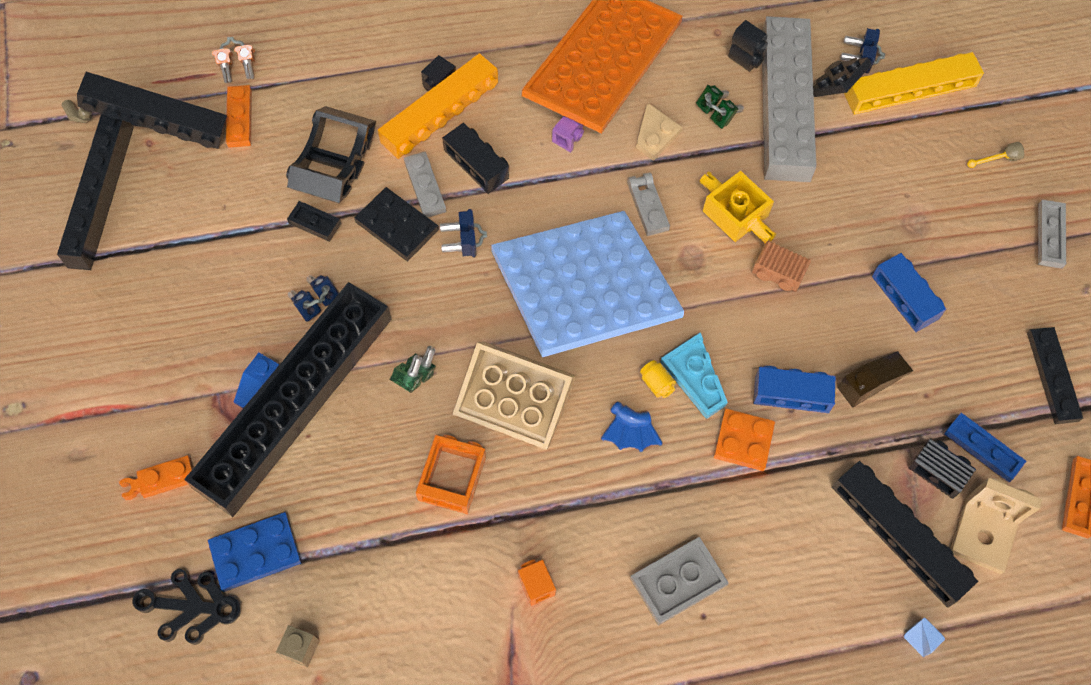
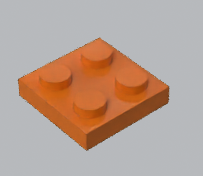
M725 408L713 458L764 471L775 421Z

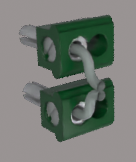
M707 85L696 101V105L706 114L715 109L710 118L719 128L723 129L730 123L736 113L744 110V107L741 104L735 105L731 100L725 101L723 99L717 107L716 105L720 99L728 97L729 92L727 90L720 91L715 85Z

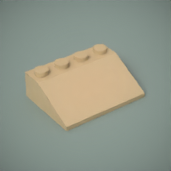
M478 342L453 415L547 450L577 375L495 345Z

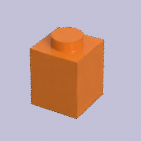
M534 559L521 565V569L518 570V578L531 606L556 595V588L543 560L536 562Z

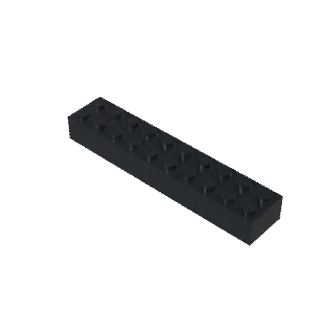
M348 282L184 480L194 491L234 517L392 320L389 307Z

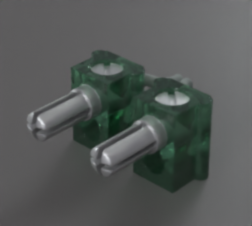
M428 346L423 358L415 353L408 358L406 364L401 363L394 368L389 380L412 393L421 385V382L425 383L433 377L436 366L431 361L436 349L433 346Z

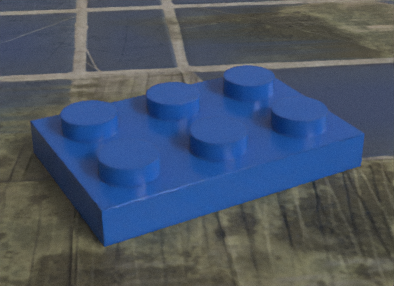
M286 512L208 540L219 585L223 592L302 564Z

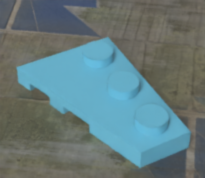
M701 332L661 358V364L706 419L727 405L728 402L719 378L715 375L710 355L703 344Z

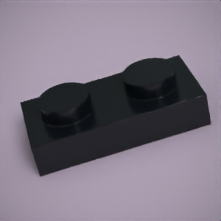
M298 201L287 218L289 224L329 242L341 225L340 218L301 201Z

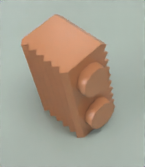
M767 241L755 263L752 273L756 274L760 280H770L778 284L785 291L792 290L797 292L811 260Z

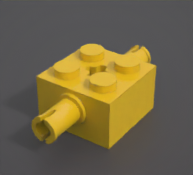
M741 170L723 184L710 171L701 177L699 182L711 192L706 196L703 212L734 242H737L751 231L764 244L768 240L771 242L775 238L776 233L763 222L769 216L774 201Z

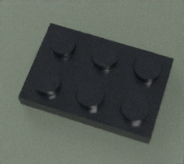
M387 187L354 217L355 223L407 262L439 231V226Z

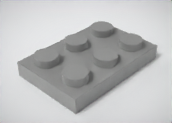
M700 537L630 577L658 626L729 584Z

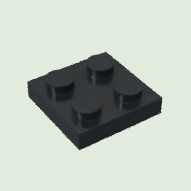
M853 58L849 61H836L829 66V70L816 80V84L813 86V96L819 97L847 93L872 65L869 58Z

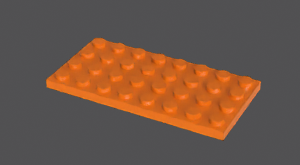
M592 0L524 86L522 96L602 134L678 28L683 16L648 0Z

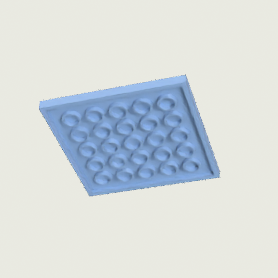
M625 211L491 245V252L542 357L683 318L684 310Z

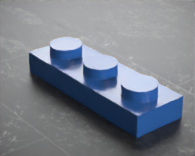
M963 413L957 416L944 433L1007 482H1011L1027 462Z

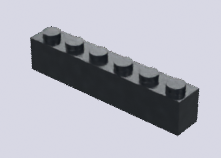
M87 71L77 92V106L85 111L97 112L111 119L130 122L134 126H143L161 134L173 135L181 140L196 142L207 148L219 149L226 127V114Z
M858 461L831 487L947 608L957 603L979 582L974 577L973 571L968 566L961 564L947 545L941 544L934 536L931 528L926 524H922L914 516L912 509L908 505L902 504L895 497L893 490L888 485L882 484L868 465Z

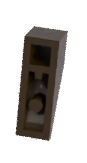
M897 351L867 363L846 375L838 389L853 408L909 375L913 370Z

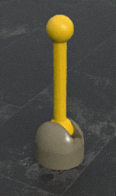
M1014 142L1004 149V153L978 160L970 159L967 162V166L974 168L977 164L1003 157L1009 161L1021 160L1024 158V148L1020 142Z

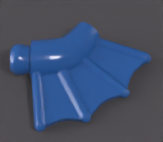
M616 402L612 406L611 413L615 414L616 417L602 435V441L606 440L614 443L619 450L630 447L638 449L640 452H643V449L650 445L661 446L663 444L651 423L649 411L636 412L627 405L623 406L621 402Z

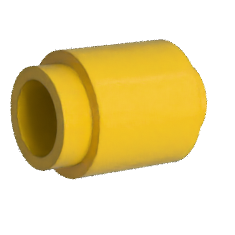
M653 360L640 370L642 380L657 398L661 396L666 398L675 391L676 381L661 363Z

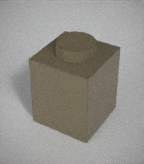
M288 625L276 653L282 658L308 667L319 640L310 633Z

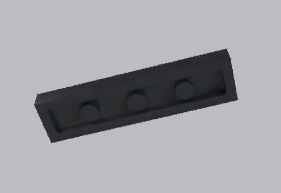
M1055 327L1030 329L1027 336L1054 424L1080 422L1083 419V415Z

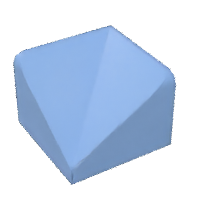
M926 618L915 623L904 634V638L922 657L931 654L945 640V637Z

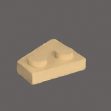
M648 104L636 149L654 161L682 133L683 127Z

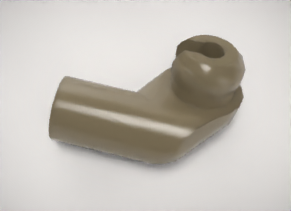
M71 100L62 102V107L70 121L87 123L91 120L92 112L85 111L82 108L77 110Z

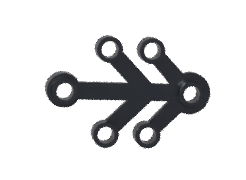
M177 569L171 574V582L180 588L187 600L157 597L149 589H141L133 596L132 604L135 609L142 613H149L154 609L183 612L170 623L159 627L158 637L165 642L174 640L177 631L200 614H210L197 627L192 626L185 632L186 641L192 645H197L203 641L204 634L219 623L227 625L239 618L241 614L239 601L231 596L225 597L216 585L215 576L210 572H203L197 579L198 585L208 591L214 603L203 602L189 582V574L183 569ZM184 574L183 581L176 582L177 576ZM211 577V582L208 585H203L204 578ZM147 598H151L150 605L144 607V600ZM231 606L232 612L229 615H224V609ZM167 628H171V634L168 637H164L163 632ZM194 631H198V638L195 640H191V633Z

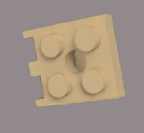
M988 478L966 497L950 549L954 555L996 573H1004L1018 524L1040 509L1042 499L1035 497L1028 490L1008 486L1003 480ZM979 532L986 533L989 536V545L982 544L979 541Z

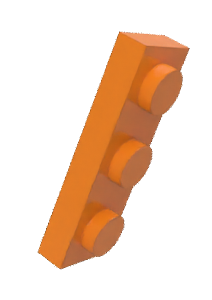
M250 85L227 86L226 144L228 148L251 146L252 90Z
M1076 456L1072 462L1062 530L1084 538L1091 537V460Z

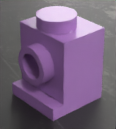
M563 116L552 130V142L571 153L574 142H578L583 136L584 125Z

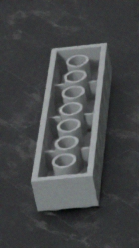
M766 16L762 30L768 35L766 41L768 46L762 55L764 57L762 62L764 180L811 182L816 169L810 19Z

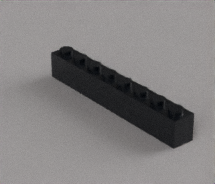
M103 114L100 116L57 252L58 257L69 269L90 271L92 269L134 129V125L130 122L111 119Z

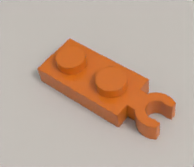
M188 455L136 471L137 479L124 478L120 480L119 484L122 487L131 486L128 492L122 493V497L125 500H131L141 492V495L147 498L188 485L184 479L193 469L191 458Z

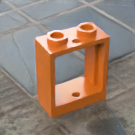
M435 435L416 490L418 501L468 515L486 460V449L476 442H460L451 435H443V437ZM441 451L476 460L465 496L430 486Z

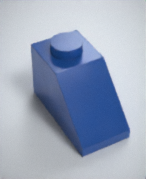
M258 353L242 374L234 403L244 408L279 364Z

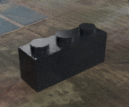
M464 122L442 137L444 151L487 194L509 179V164L506 159L499 157L494 152L492 146L488 142L484 143L479 138L476 130L469 128Z

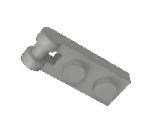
M649 172L644 173L642 177L638 178L635 176L628 177V187L646 235L650 236L669 231L670 224L655 188L652 174ZM645 185L646 190L640 191L638 187Z

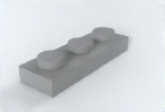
M426 151L404 157V163L422 214L426 217H432L445 213L446 206Z
M1041 200L1038 204V265L1061 269L1066 265V203Z

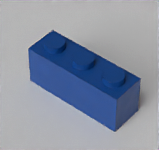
M902 253L877 266L872 278L915 332L922 330L941 318L946 311L942 299L934 294L928 282L917 273L912 262L906 259Z
M775 366L759 367L755 375L753 404L829 413L835 405L836 376L828 375L825 372L806 373L800 369L782 370L777 369Z

